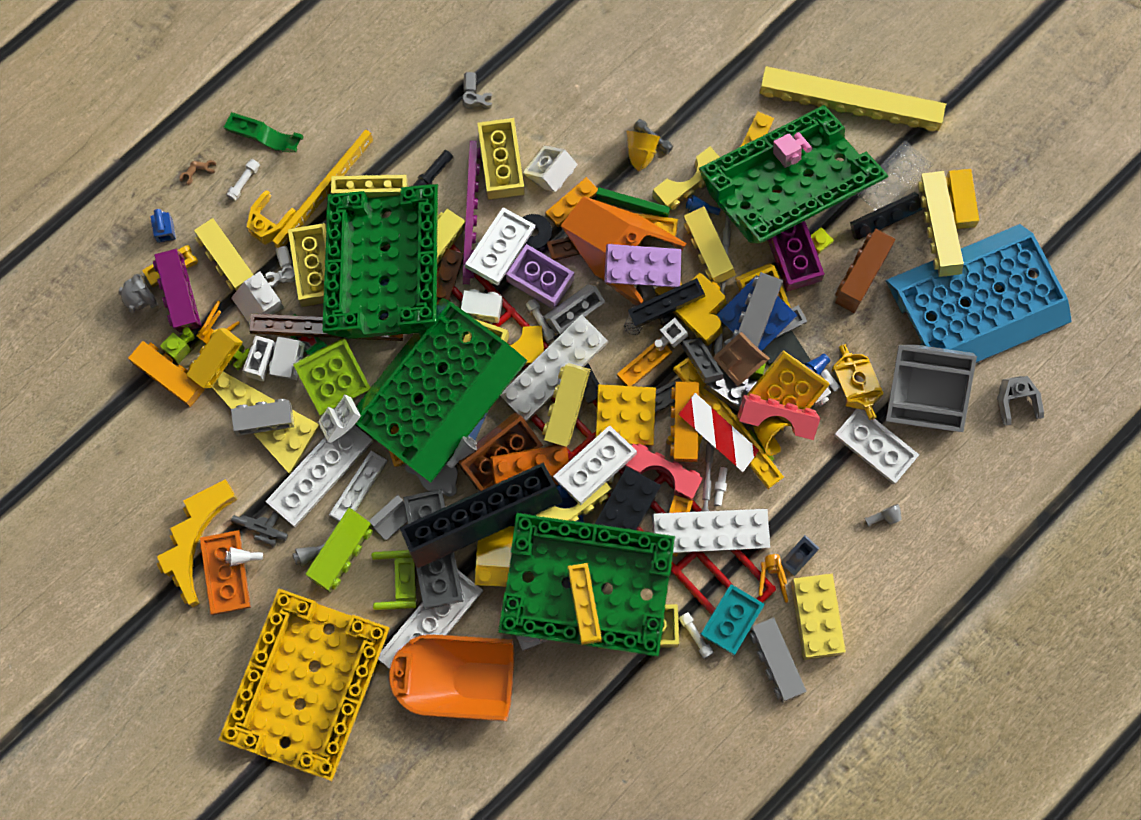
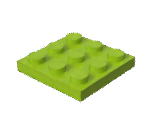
M345 338L293 363L319 415H322L328 407L335 408L344 395L353 399L370 389Z

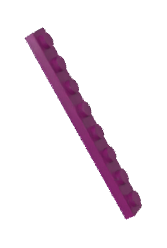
M470 140L462 285H470V278H474V272L465 268L466 262L474 252L472 244H476V232H473V226L477 227V215H474V209L478 210V198H475V192H479V181H475L476 176H479L480 165L476 164V159H480L481 148H477V141Z

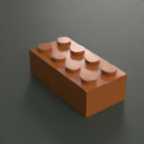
M875 229L873 234L869 233L864 244L859 249L844 279H842L835 293V296H837L836 304L853 313L856 312L896 240L895 238L878 229Z
M515 412L477 442L476 447L478 450L460 460L457 464L478 491H482L494 485L490 457L541 448L543 444L524 418Z

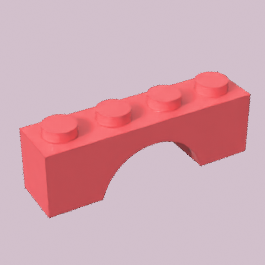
M755 394L743 395L737 415L739 422L759 426L768 417L782 416L791 422L792 431L795 436L811 440L815 438L821 419L813 409L805 408V410H801L794 404L787 403L782 405L774 399L762 400L760 396Z
M632 444L637 454L622 467L623 469L629 467L641 475L649 470L663 471L672 479L675 495L693 500L703 479L698 472L694 470L688 471L682 468L683 465L680 463L666 460V457L660 453L655 452L653 454L642 444Z

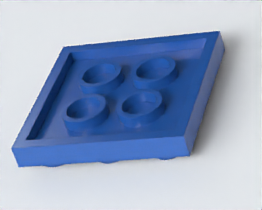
M754 278L717 314L720 320L733 333L735 329L739 330L741 323L738 321L742 311L746 312L748 305L745 303L749 293L753 294L755 289L752 286ZM777 296L758 349L761 351L798 316L779 296Z

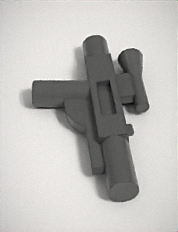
M273 511L269 519L265 517L253 519L245 515L241 517L232 516V523L246 527L249 531L259 532L260 535H255L254 539L265 542L272 547H275L277 540L269 539L270 537L286 541L288 538L287 533L272 528L280 517L275 511Z

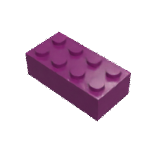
M806 221L768 239L786 292L822 282L825 274Z
M177 248L154 254V269L160 275L158 284L160 290H163L165 297H162L163 303L170 315H167L169 325L179 333H182L185 327H188L190 330L201 328L202 325L183 255Z

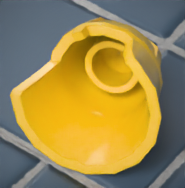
M626 131L631 163L637 171L646 168L653 160L657 152L656 147L660 136Z
M771 416L763 420L759 426L753 425L758 441L763 446L766 455L772 456L781 452V447L774 436L780 429L784 430V427L790 426L791 423Z

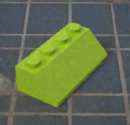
M348 508L306 572V576L330 593L333 589L336 590L341 583L340 577L342 574L349 571L352 565L351 560L361 552L363 548L361 546L362 543L372 535L373 526L353 509Z

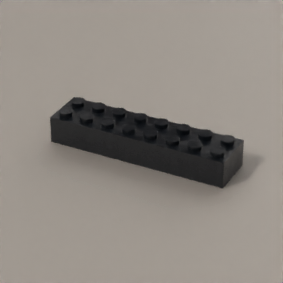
M543 462L402 526L400 531L418 569L514 525L517 513L536 515L562 503L557 486Z
M626 467L595 524L638 531L661 490V485ZM568 577L562 581V586L566 589L571 588L570 578ZM605 583V584L602 585V587H601V591H602V592H604V590L606 589L608 583Z

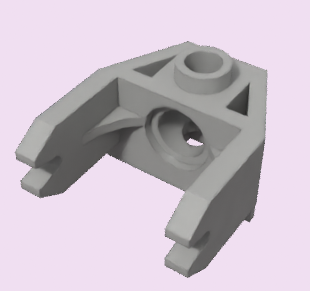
M1028 376L1003 379L1001 382L997 400L1004 425H1011L1012 422L1009 408L1010 400L1023 396L1031 398L1036 419L1044 418L1041 393Z

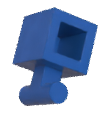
M155 209L154 215L150 217L153 236L157 243L175 240L174 223L170 213L162 212L161 209Z

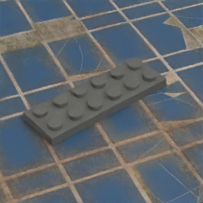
M442 489L403 497L408 524L445 507ZM454 552L417 569L425 610L464 602Z

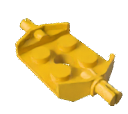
M842 344L838 347L842 358L835 363L831 371H835L847 399L846 406L864 409L868 419L873 420L877 417L873 406L883 396L882 388L869 358L863 354L849 353L846 344ZM858 375L862 377L864 381L858 382L855 380L854 376Z

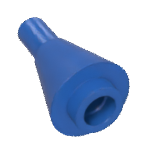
M694 195L687 199L685 208L688 209V213L704 206L707 213L718 216L720 214L721 208L710 206Z

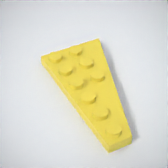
M225 372L221 373L212 386L213 390L231 409L236 408L238 405L253 406L257 402H275L274 399ZM292 410L293 428L253 433L289 475L296 467L320 427L316 422Z

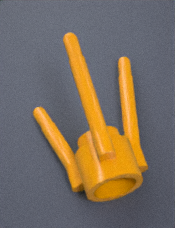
M220 301L216 302L197 335L205 344H208L210 341V335L214 331L211 327L221 314V311H217L215 314ZM236 321L234 324H232L226 329L231 331L237 325H239L240 322Z
M780 555L765 556V562H761L758 595L762 596L765 573L768 570L770 574L777 573L784 601L788 603L785 588L787 581L781 565Z

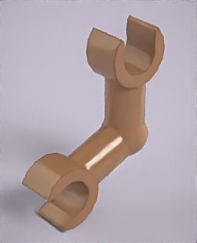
M208 160L206 163L192 161L188 170L180 175V181L182 182L185 177H189L187 181L189 186L193 182L192 176L196 169L206 170L208 173L213 174L215 173L214 169H209L208 167L217 164L213 160Z

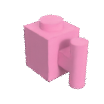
M789 133L775 140L773 144V154L785 168L801 160L802 149L806 153L812 150L810 144L800 133H796L794 138Z

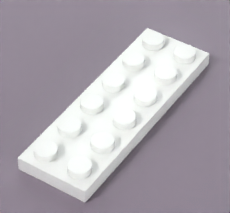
M580 315L500 396L528 422L553 397L554 389L557 385H560L561 381L558 378L560 368L565 367L567 363L584 367L609 343L608 340L583 315Z
M355 424L344 435L331 443L324 437L265 502L292 526L296 527L373 443V440Z
M767 509L652 514L653 533L675 536L673 553L770 548Z
M458 570L464 602L428 610L424 609L422 602L381 651L378 660L390 669L394 656L409 640L422 635H448L483 593V590Z

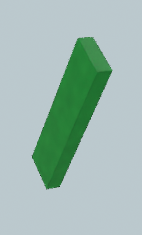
M600 187L596 193V201L646 215L667 218L669 216L670 208L668 206Z

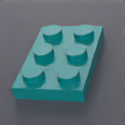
M730 584L700 635L735 656L765 604Z

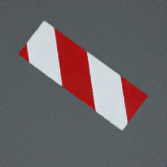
M696 393L678 414L742 472L759 452L751 442Z

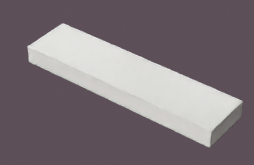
M370 451L329 516L339 522L348 508L356 511L388 461L375 452Z

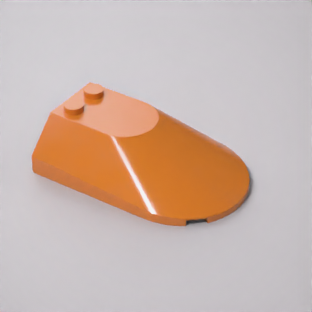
M422 635L415 637L399 649L392 660L389 673L392 692L403 707L415 714L507 722L512 700L514 641L512 639L449 635Z

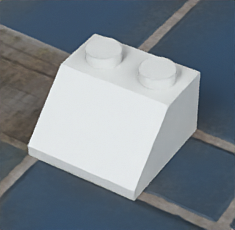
M544 146L522 173L543 189L556 192L562 187L563 182L573 173L578 164L565 149Z
M261 272L244 281L232 296V300L249 325L251 313L274 315L284 308Z

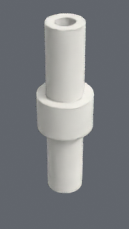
M720 467L718 481L715 483V506H722L723 494L726 492L727 483L725 482L728 469L725 467Z

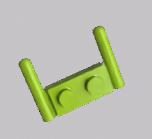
M409 550L373 552L371 554L373 560L395 559L396 601L375 602L373 609L416 608L415 563Z

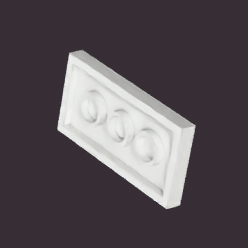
M502 208L466 262L465 268L498 285L534 231L536 225Z
M856 409L834 435L894 485L919 456L917 452L876 419L869 420L866 411Z
M609 425L553 476V479L573 499L582 505L637 454V451Z

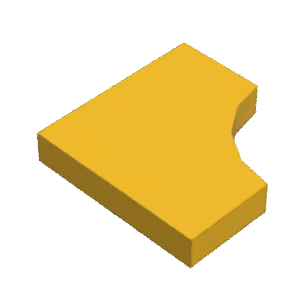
M542 325L523 327L519 340L510 345L528 360L525 365H530L544 352Z

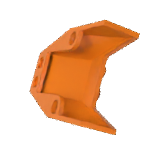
M584 196L561 224V228L591 271L604 282L607 244L638 246L646 236L667 241L675 248L682 249L681 252L687 244L638 214ZM606 283L637 306L643 303L644 300L634 285Z

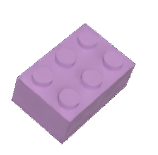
M526 244L506 273V280L511 285L554 309L573 283L574 272Z

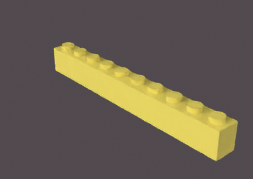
M765 66L759 93L766 97H778L784 101H797L803 105L812 104L818 107L825 105L827 108L835 109L838 112H850L856 116H869L875 120L884 119L894 124L903 123L910 127H922L928 131H939L943 123L946 103Z

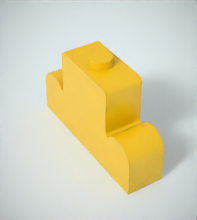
M699 273L693 279H698L706 297L675 310L673 313L709 346L722 333L721 320L716 314L727 305L725 295L720 291L719 285L714 281L711 283L702 273ZM657 287L654 291L656 296H659L674 288Z

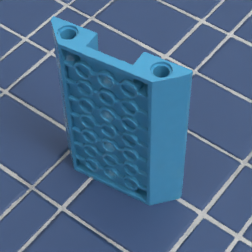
M1021 224L961 248L964 265L960 275L939 277L938 270L934 269L932 260L886 280L901 313H907L922 342L921 346L974 353L977 356L976 363L1072 322L1069 301L1034 234ZM1028 271H1035L1037 278L1029 277ZM1001 285L1004 292H996L994 286ZM967 299L970 306L963 307L960 300ZM926 314H934L936 320L933 322L928 321Z

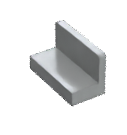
M399 495L393 498L369 520L373 528L384 540H388L400 527L408 522L405 504Z

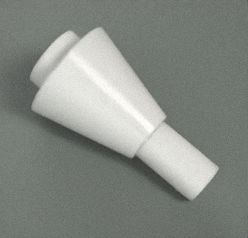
M230 547L229 551H226L225 559L226 563H229L231 567L249 562L250 560H263V553H250L249 551Z

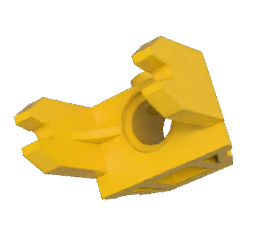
M267 190L251 206L246 226L250 235L264 245L272 242L296 213V210L291 208L278 224H274L262 216L260 212L272 197Z

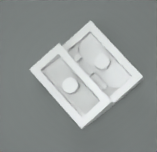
M344 395L335 409L330 407L326 409L318 423L326 440L331 443L350 430L361 416L352 398Z

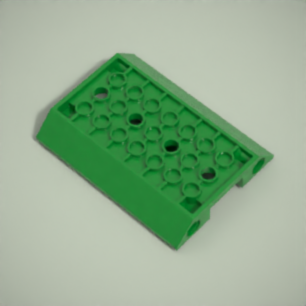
M825 105L699 167L711 197L748 242L758 244L888 178V174L867 151L859 154L845 139V127ZM789 133L793 138L796 133H800L810 144L812 150L806 153L802 149L801 160L785 168L773 154L774 141ZM837 158H842V159H844V160H843V161H839V160H835V159H837ZM805 174H812L813 176H812V177H807V176H804V175H805ZM774 190H780V191H782V192H781V193H775V192L773 193L772 191H774ZM742 206H749V207H750V208L747 209V210H746V209H741Z
M438 184L401 187L400 195L368 198L364 191L328 194L323 333L351 339L422 333L436 324ZM385 212H391V215L389 217H382ZM390 245L388 251H381L383 246ZM383 279H390L387 285H380ZM383 313L389 314L386 320H380V316Z
M442 298L437 304L436 324L422 333L413 334L356 406L361 417L355 424L431 483L454 455L462 437L469 436L528 360L458 306ZM465 335H472L469 342H463ZM447 364V370L444 373H439V368ZM418 395H423L422 402L416 404L415 398ZM398 425V432L391 434V428Z
M517 513L498 633L581 645L572 589L564 588L562 580L567 577L569 578L568 566L588 563L602 640L601 642L583 645L659 656L675 536ZM525 572L533 573L534 579L532 582L526 583L523 581L522 576ZM603 584H611L613 591L610 594H604L601 591ZM644 589H649L652 592L650 600L642 599L641 592Z

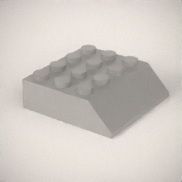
M898 345L886 421L964 432L977 356L970 352L921 345Z

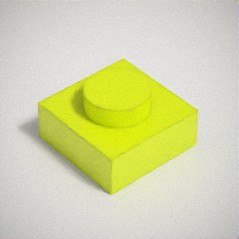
M822 227L811 235L818 254L834 241Z

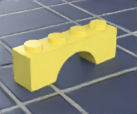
M711 146L696 156L695 167L697 172L690 180L674 182L666 179L653 189L652 197L658 204L668 206L671 210L676 209L683 199L693 196L696 189L706 186L699 167L719 158V155Z
M605 483L582 505L578 503L574 507L567 509L554 506L538 513L536 516L577 522L579 520L578 517L583 513L585 515L589 514L594 509L595 504L598 502L600 504L604 503L609 498L611 488Z

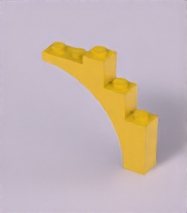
M226 479L183 500L185 504L183 510L189 519L170 528L172 532L170 538L176 547L157 556L159 560L157 566L160 572L165 573L169 577L172 576L175 585L181 587L183 593L180 595L183 602L191 607L200 604L193 581V559L200 537L216 515L225 507L237 501Z

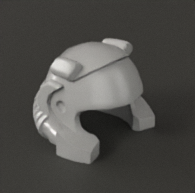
M133 275L131 279L125 281L123 287L119 288L118 293L121 295L122 302L129 309L130 313H134L135 310L143 309L148 305L152 309L158 306L155 296L146 286L142 275Z

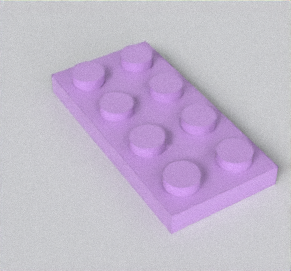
M607 244L605 283L676 288L680 286L682 249Z

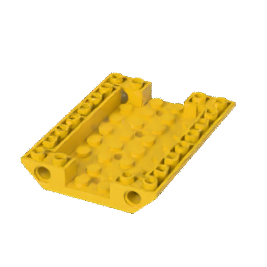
M278 588L220 734L219 741L333 781L390 627L353 614L351 616L317 604L316 601ZM328 624H332L335 627L334 632L330 635L324 633V627ZM314 661L320 663V669L317 672H311L309 668L310 664ZM298 699L305 700L306 705L302 710L295 708V702ZM284 737H289L291 740L288 748H282L280 745V741Z

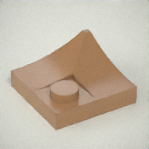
M742 332L713 357L737 386H740L770 359Z

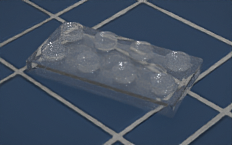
M904 141L880 165L888 174V178L857 193V195L877 210L902 198L921 178V174L926 173L933 164L908 142Z

